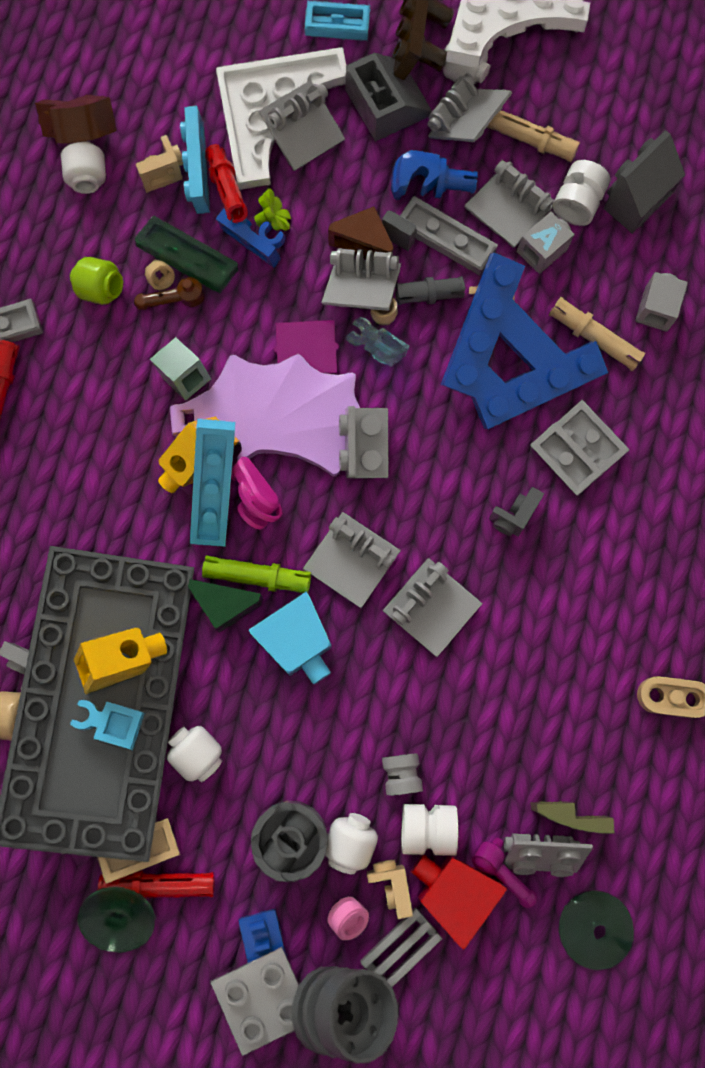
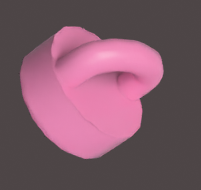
M350 896L336 902L327 917L329 926L343 941L352 940L359 936L369 921L368 911L360 902Z

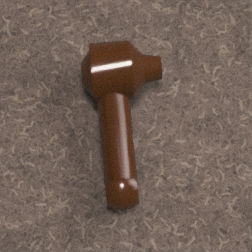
M187 277L182 279L175 289L149 294H137L134 298V305L139 310H147L149 307L181 301L187 307H197L203 302L205 293L197 279Z

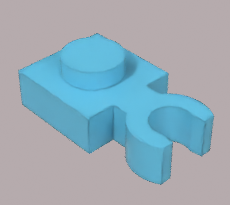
M87 700L78 701V706L89 710V718L84 722L71 720L70 724L74 728L90 730L96 727L93 739L133 750L145 713L107 701L103 712H101L95 704Z

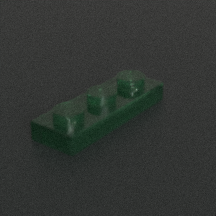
M154 215L135 236L136 247L187 276L197 279L201 284L219 294L238 272V262Z

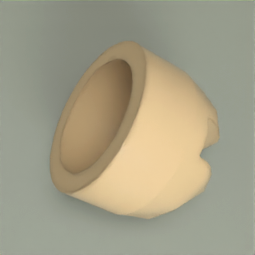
M154 260L145 268L146 280L154 289L165 290L172 285L175 274L167 263L161 260ZM158 270L164 275L160 279L155 275Z
M392 298L389 311L370 309L373 320L380 325L391 324L398 313L397 302L394 298Z

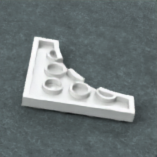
M461 0L447 51L446 62L478 68L481 59L492 47L493 41L501 35L507 38L525 32L526 27L534 24H541L544 29L584 32L590 3L583 0Z
M343 47L216 67L239 189L271 185L269 162L275 139L258 111L310 80L313 84H323L326 89L346 84V61Z

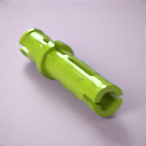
M206 555L202 567L203 578L267 587L268 591L273 592L280 589L308 593L311 582V572L281 568V565L273 563L272 566L259 565Z

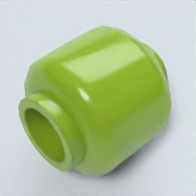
M83 257L77 262L70 273L72 289L75 295L84 301L100 305L109 304L120 295L123 288L121 273L117 266L108 260Z

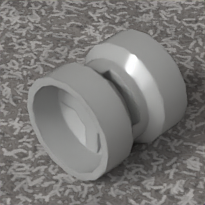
M418 753L382 758L383 769L388 773V781L385 783L387 796L423 791L422 780L417 776L416 770L419 766Z

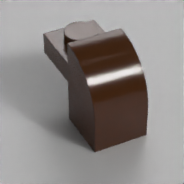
M84 95L70 101L44 99L35 102L43 137L55 138L56 143L84 142L117 131L110 97Z

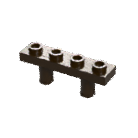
M404 0L399 10V15L402 16V19L396 30V36L399 39L392 54V58L395 59L393 75L405 80L418 61L440 72L446 64L447 51L442 50L425 39L426 19L446 29L453 18L454 9L447 7L437 0Z

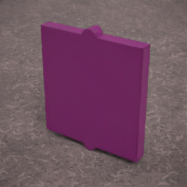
M334 320L276 323L277 346L274 347V353L277 354L278 363L300 354L310 366L319 372L332 375L337 374L336 351L339 350V344L335 341Z

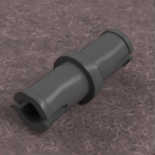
M462 276L434 280L433 277H426L424 281L396 283L395 287L397 289L395 290L397 305L424 301L427 304H435L436 300L464 298L465 283Z

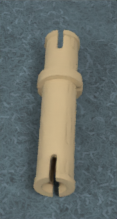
M502 110L494 116L487 126L490 129L538 148L537 151L544 154L546 151L569 162L573 161L580 144L579 141L554 132L552 127L547 126V128L538 126Z
M563 297L559 298L555 304L557 307L552 308L549 316L554 317L572 329L574 336L578 338L581 335L589 342L596 341L600 349L630 368L631 371L637 367V361L640 362L645 355V352L640 351L592 319L593 314L590 312L583 313L564 300Z

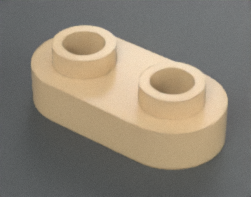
M657 676L644 680L638 687V702L644 710L650 713L686 718L705 716V684L702 682ZM652 689L658 690L660 694V699L657 702L650 698ZM689 693L693 694L696 700L692 707L686 702V696Z

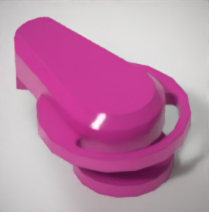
M241 457L232 466L231 479L233 481L237 480L239 483L238 494L242 501L237 506L238 512L248 525L261 530L267 526L268 522H276L281 517L282 507L276 493L252 461L247 457ZM276 510V516H270Z

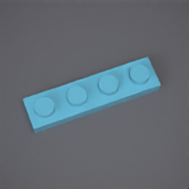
M197 419L190 544L225 547L236 422Z

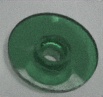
M107 887L93 892L83 901L78 913V926L85 939L95 947L109 952H128L141 947L149 940L155 927V913L151 904L139 893L122 887Z
M598 890L585 891L569 900L561 912L558 927L561 944L566 953L581 966L594 970L608 969L620 963L629 953L634 939L633 920L626 906L615 896ZM598 925H603L606 930L604 937L601 939L594 937V929Z

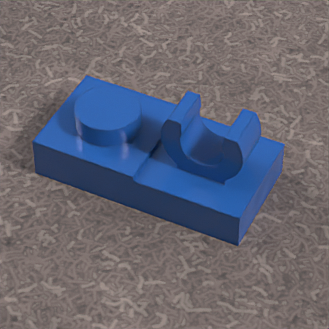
M223 208L216 218L222 231L275 268L281 260L277 249L285 242L286 237L284 233L280 231L275 238H267V234L271 231L272 227L266 221L260 226L259 235L251 230L252 223L247 218L242 222L234 223L232 219L228 220Z
M276 908L238 919L247 963L281 947L287 957Z

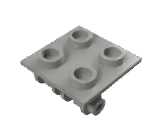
M465 74L464 76H459L451 87L452 90L446 93L445 97L441 99L440 103L429 115L428 126L432 131L428 137L475 142L482 136L484 129L494 116L501 111L512 91L476 89L474 86L475 79L472 75Z
M311 80L258 111L293 171L345 140L324 103L325 98L328 97L326 87L323 84H313Z
M502 160L494 170L496 174L465 205V208L514 248L521 241L522 236L553 208L554 200L550 197L551 194L545 193L536 186L534 180L530 181L526 174H522L514 168L512 162L506 163Z
M338 248L337 251H331L330 264L334 266L322 299V305L389 311L401 269L399 256H393L392 252H374L373 256V251L368 250L366 260H364L363 250L357 251L356 259L355 250Z
M342 512L339 518L336 517L329 526V532L308 560L303 570L311 572L312 576L362 608L401 550Z
M428 558L383 609V612L434 656L438 657L483 603L448 575L449 570L442 563L437 562L435 564Z
M512 833L511 837H504V852H508L504 864L509 869H513L515 874L530 875L536 873V871H551L553 876L568 877L577 873L593 847L592 844H580V841H574L572 836H553L551 842L550 835H545L544 842H540L539 835L534 834L533 841H531L530 834Z
M282 947L210 982L242 1056L295 1030L292 1022V1002L299 984Z

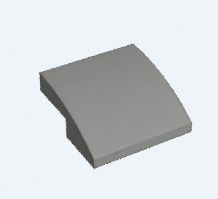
M583 400L530 444L576 496L629 451V448Z

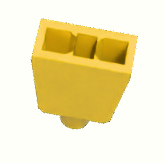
M216 416L206 418L208 420H219ZM197 421L189 422L159 458V465L165 472L159 477L158 482L170 493H174L180 486L184 487L193 483ZM234 437L235 446L239 442V440L236 437Z
M139 627L80 643L74 657V663L85 694L144 673L152 663L151 659L167 654V647L161 633L143 638ZM122 653H126L130 658L125 657Z

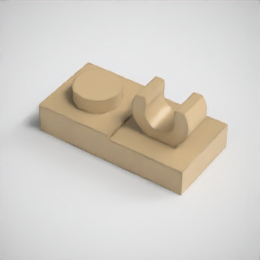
M166 818L155 823L149 862L98 857L105 883H109L178 856L180 853L169 820Z

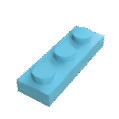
M198 106L184 107L185 121L180 122V130L183 142L187 143V151H182L184 170L189 175V181H184L185 197L187 202L192 201L197 214L209 213L204 123Z

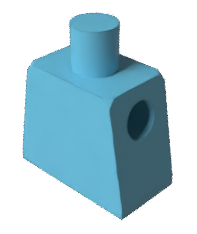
M307 592L249 629L254 639L289 676L302 668L312 684L315 685L331 674V671L321 658L322 654L331 649V643Z

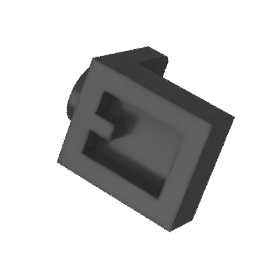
M531 487L527 496L520 493L510 509V512L515 514V516L495 506L489 517V520L494 522L493 527L507 536L514 534L519 537L544 493L534 487Z

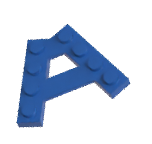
M495 252L490 254L441 382V386L472 398L484 429H490L608 373L596 341L589 342L565 354L513 300L525 266ZM498 336L531 370L504 382L488 366Z

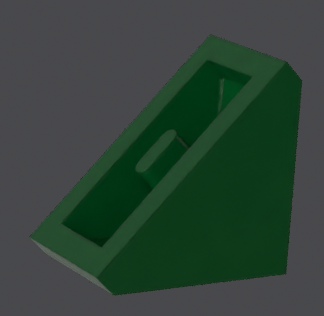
M189 579V589L219 633L262 606L263 597L260 593Z

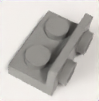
M348 406L345 409V415H339V435L345 436V450L339 451L340 471H346V478H388V408H355V406Z

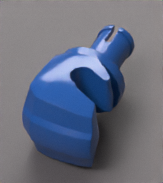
M410 150L403 153L394 164L391 178L393 198L400 200L401 196L406 194L410 182L417 175L425 177L420 191L422 196L432 189L433 197L441 199L446 189L475 193L477 185L475 178L478 177V172L449 169V166L446 165V158L440 157L439 154Z

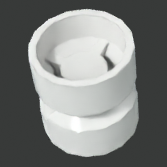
M578 160L572 163L563 182L564 185L561 186L552 205L556 215L573 225L583 226L591 223L600 204L599 201L602 200L611 181L607 170L593 161Z
M403 804L402 854L424 855L427 848L432 849L435 855L456 856L458 845L457 807L452 805H434L432 810L428 811L425 805Z

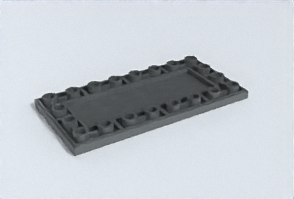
M50 546L0 795V847L149 862L191 592L188 584L189 579H193L194 567ZM139 627L143 638L157 633L162 634L166 643L167 654L151 659L152 663L144 673L85 694L74 663V657L80 643ZM122 653L125 657L130 658L126 653ZM87 700L95 704L101 712H103L107 701L145 713L133 750L93 739L96 727L90 730L74 728L70 724L71 720L84 722L89 718V710L78 706V701Z

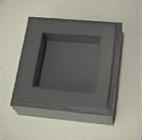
M388 210L382 218V224L390 240L406 251H409L415 242L416 225Z

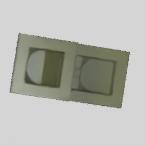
M568 801L531 802L532 811L553 822L588 832L614 833V818L608 816H576L575 803Z

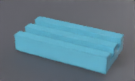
M307 1L305 36L367 41L370 6ZM313 14H316V15H329V16H331V17H326V16H313ZM344 17H355V18H363V19H352V18H344Z

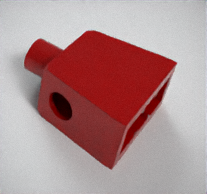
M424 854L417 860L410 873L426 885L418 896L420 902L463 950H465L507 891V888L497 880L450 855L446 857L441 866H438Z

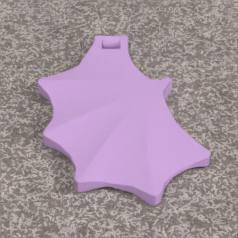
M300 354L294 355L281 363L271 365L249 363L236 355H231L220 377L210 390L183 404L170 406L172 435L178 436L186 426L184 415L194 414V421L216 416L220 421L236 422L235 437L239 440L237 444L242 447L237 460L241 457L251 459L255 455L262 453L298 457L323 469L334 477L340 474L339 451L345 450V436L339 435V415H345V409L348 406L360 408L354 392L356 374L352 372L342 375L321 373L310 366Z

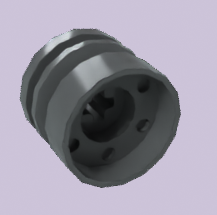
M335 966L319 967L308 973L297 988L292 1002V1022L297 1038L306 1049L319 1055H327L332 1058L337 1057L354 1063L372 1062L384 1054L393 1041L398 1024V1004L393 988L387 980L373 971Z

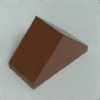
M374 206L330 223L328 228V245L332 247L355 250V255H357L358 250H363V257L365 259L368 250L373 251V256L374 252L393 253V244Z

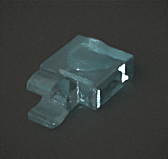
M359 317L353 322L361 330V336L354 331L346 336V340L352 345L360 346L365 344L364 349L369 351L375 360L382 364H388L390 367L403 359L410 348L408 344L386 329H376L363 317Z

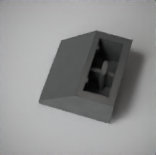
M373 53L346 66L345 89L375 142L429 117L432 112L410 73L405 80L394 76L395 59L378 53Z
M666 130L656 140L649 138L637 153L638 157L633 162L628 159L622 164L615 174V177L618 179L610 186L606 193L609 195V198L603 209L632 234L675 193L685 176L671 134Z

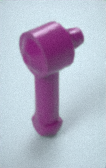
M495 838L492 842H482L472 857L473 865L485 875L495 876L519 900V904L523 907H533L537 903L535 891L530 890L503 863L505 861V855L502 851L504 842L499 838Z

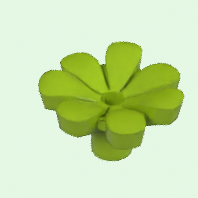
M271 189L266 190L258 199L263 211L254 216L256 224L260 227L264 222L268 221L275 231L281 229L283 231L289 230L290 224L287 221L291 219L289 211L281 209L282 203L277 196H274V192Z

